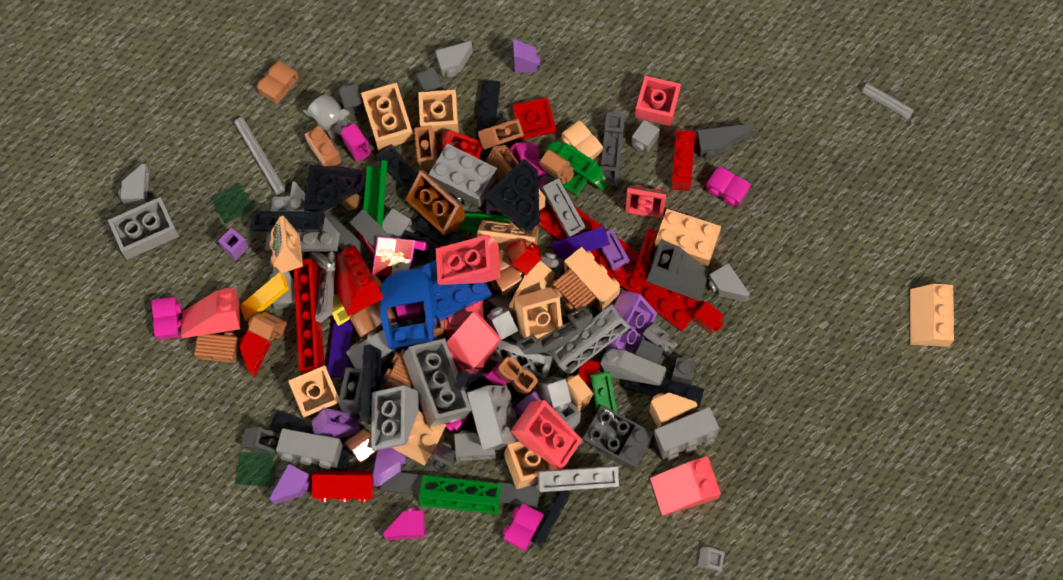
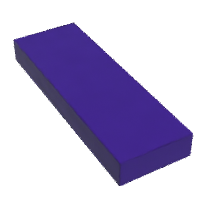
M604 226L552 243L551 245L556 257L567 259L581 247L585 251H592L608 246L610 242Z
M334 320L328 363V374L332 378H344L345 369L349 366L350 358L346 352L350 350L354 328L353 323L350 321H346L338 326Z

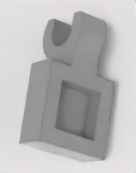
M656 323L648 327L643 333L649 342L657 346L661 345L666 356L672 354L668 346L673 349L677 347V343L669 339V334Z

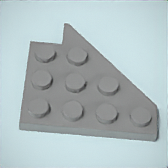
M292 182L290 196L273 197L271 211L310 212L304 211L306 193L296 182ZM326 217L322 232H297L300 235L301 252L338 250L340 233ZM267 232L265 250L272 252L269 244L271 232Z

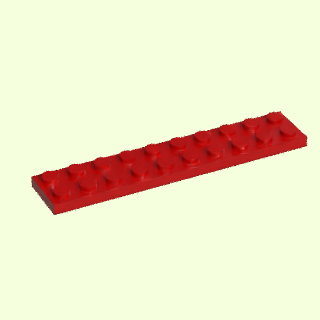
M548 203L539 210L540 223L538 226L558 241L567 239L568 237ZM574 206L586 229L573 236L603 227ZM619 238L618 240L630 262L613 271L600 248L590 251L595 258L594 261L598 265L602 264L607 270V275L611 279H616L621 288L628 292L641 294L660 317L681 332L685 330L693 320L695 313L705 303L702 299L698 301L647 282L651 264L647 268L644 279L634 277L633 274L637 265L636 258L640 253Z

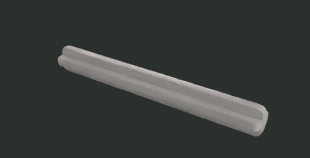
M243 117L236 119L235 125L277 195L285 191L283 184Z

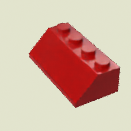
M355 245L347 247L338 253L335 264L334 289L347 315L350 316L384 299Z

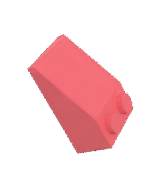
M642 185L629 186L625 213L662 219L667 192L660 188L648 189Z
M489 235L436 248L437 281L439 285L485 283L501 278L498 243Z
M236 288L217 290L182 312V338L240 329V303Z
M474 311L446 342L457 372L459 373L467 369H483L502 338L477 311Z
M545 400L530 402L510 431L522 445L557 469L565 467L582 441Z
M708 456L690 461L650 478L662 516L719 499L721 495Z

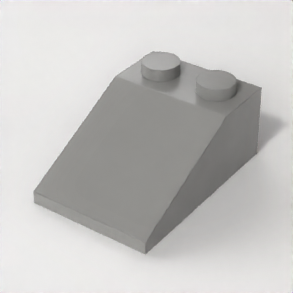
M404 385L372 393V451L407 445L418 413V391Z

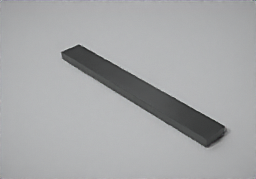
M399 472L381 484L380 491L419 495L423 475ZM480 481L502 484L500 504L519 506L525 504L529 507H538L539 491L536 489V486L516 489L515 484ZM426 482L425 489L433 490L438 486L435 483ZM455 485L445 487L448 492L457 490ZM468 487L465 489V492L467 494H474L477 490L474 487ZM488 489L484 493L487 496L496 497L497 490Z

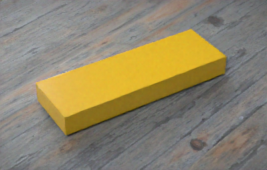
M279 272L240 305L245 321L249 322L253 315L260 314L289 290L283 273Z

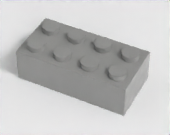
M441 339L410 346L404 353L403 359L413 386L418 391V399L429 428L465 419L472 409L465 390L459 391L454 387L458 372L446 340Z

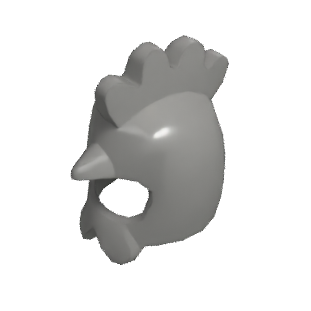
M328 94L318 97L311 103L308 110H303L307 116L313 117L318 126L327 131L332 139L336 138L337 134L341 135L344 126L349 124L347 119L349 110L341 109L338 102Z

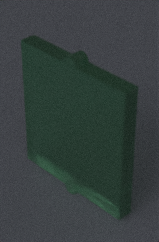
M240 183L211 198L216 207V213L220 214L225 224L254 208L248 198V193H245Z
M240 452L238 466H236L235 484L270 487L271 475L274 473L272 469L274 455Z

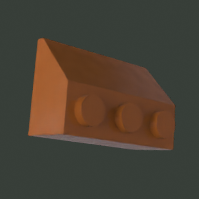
M420 170L405 200L443 235L458 231L465 218L462 205L424 170Z

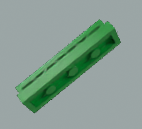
M385 160L381 161L380 167L367 166L363 209L381 227L383 226L387 161Z
M423 475L419 502L420 506L499 515L502 484ZM426 482L435 483L438 486L433 490L425 489ZM455 485L457 490L448 492L445 487ZM468 487H474L477 490V492H475L474 494H467L465 492V489H467ZM488 489L497 490L496 497L487 496L484 492Z

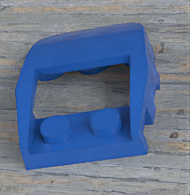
M417 269L399 271L386 278L382 284L381 294L384 299L380 300V317L388 347L391 350L436 341L434 327H437V300L433 294L432 281L423 271ZM424 301L427 323L390 329L388 308Z

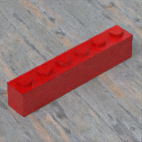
M312 259L303 260V266L294 269L299 372L302 375L325 366L322 323L315 321L319 266Z

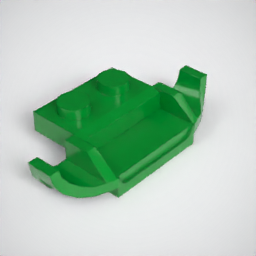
M552 142L544 149L543 153L550 149L570 162L574 175L569 182L562 183V185L575 196L579 195L587 182L595 184L602 191L608 185L597 162L568 143Z

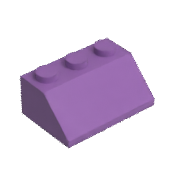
M622 290L614 307L631 328L607 345L605 349L613 348L635 354L642 339H645L643 333L653 324L657 313L641 294ZM620 323L618 326H616V327L614 328V330H616V329H618L619 327H621L622 324Z

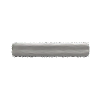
M869 83L862 90L864 94L905 118H910L914 111L911 107Z
M319 251L308 252L310 253L309 259H312L327 272L335 270V262Z

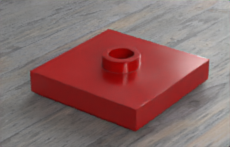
M548 97L512 105L514 117L519 120L523 131L520 141L557 133Z

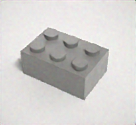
M449 144L445 146L428 174L447 192L479 208L485 200L484 195L491 190L498 178L496 167Z
M161 197L108 220L119 248L127 260L179 237Z
M484 386L467 393L483 451L504 450L508 444L519 442L510 432L517 420L516 411L511 403V393L507 386Z
M710 407L655 429L653 441L662 460L668 459V461L679 457L678 454L686 451V453L695 451L698 445L704 444V446L715 442L720 428Z

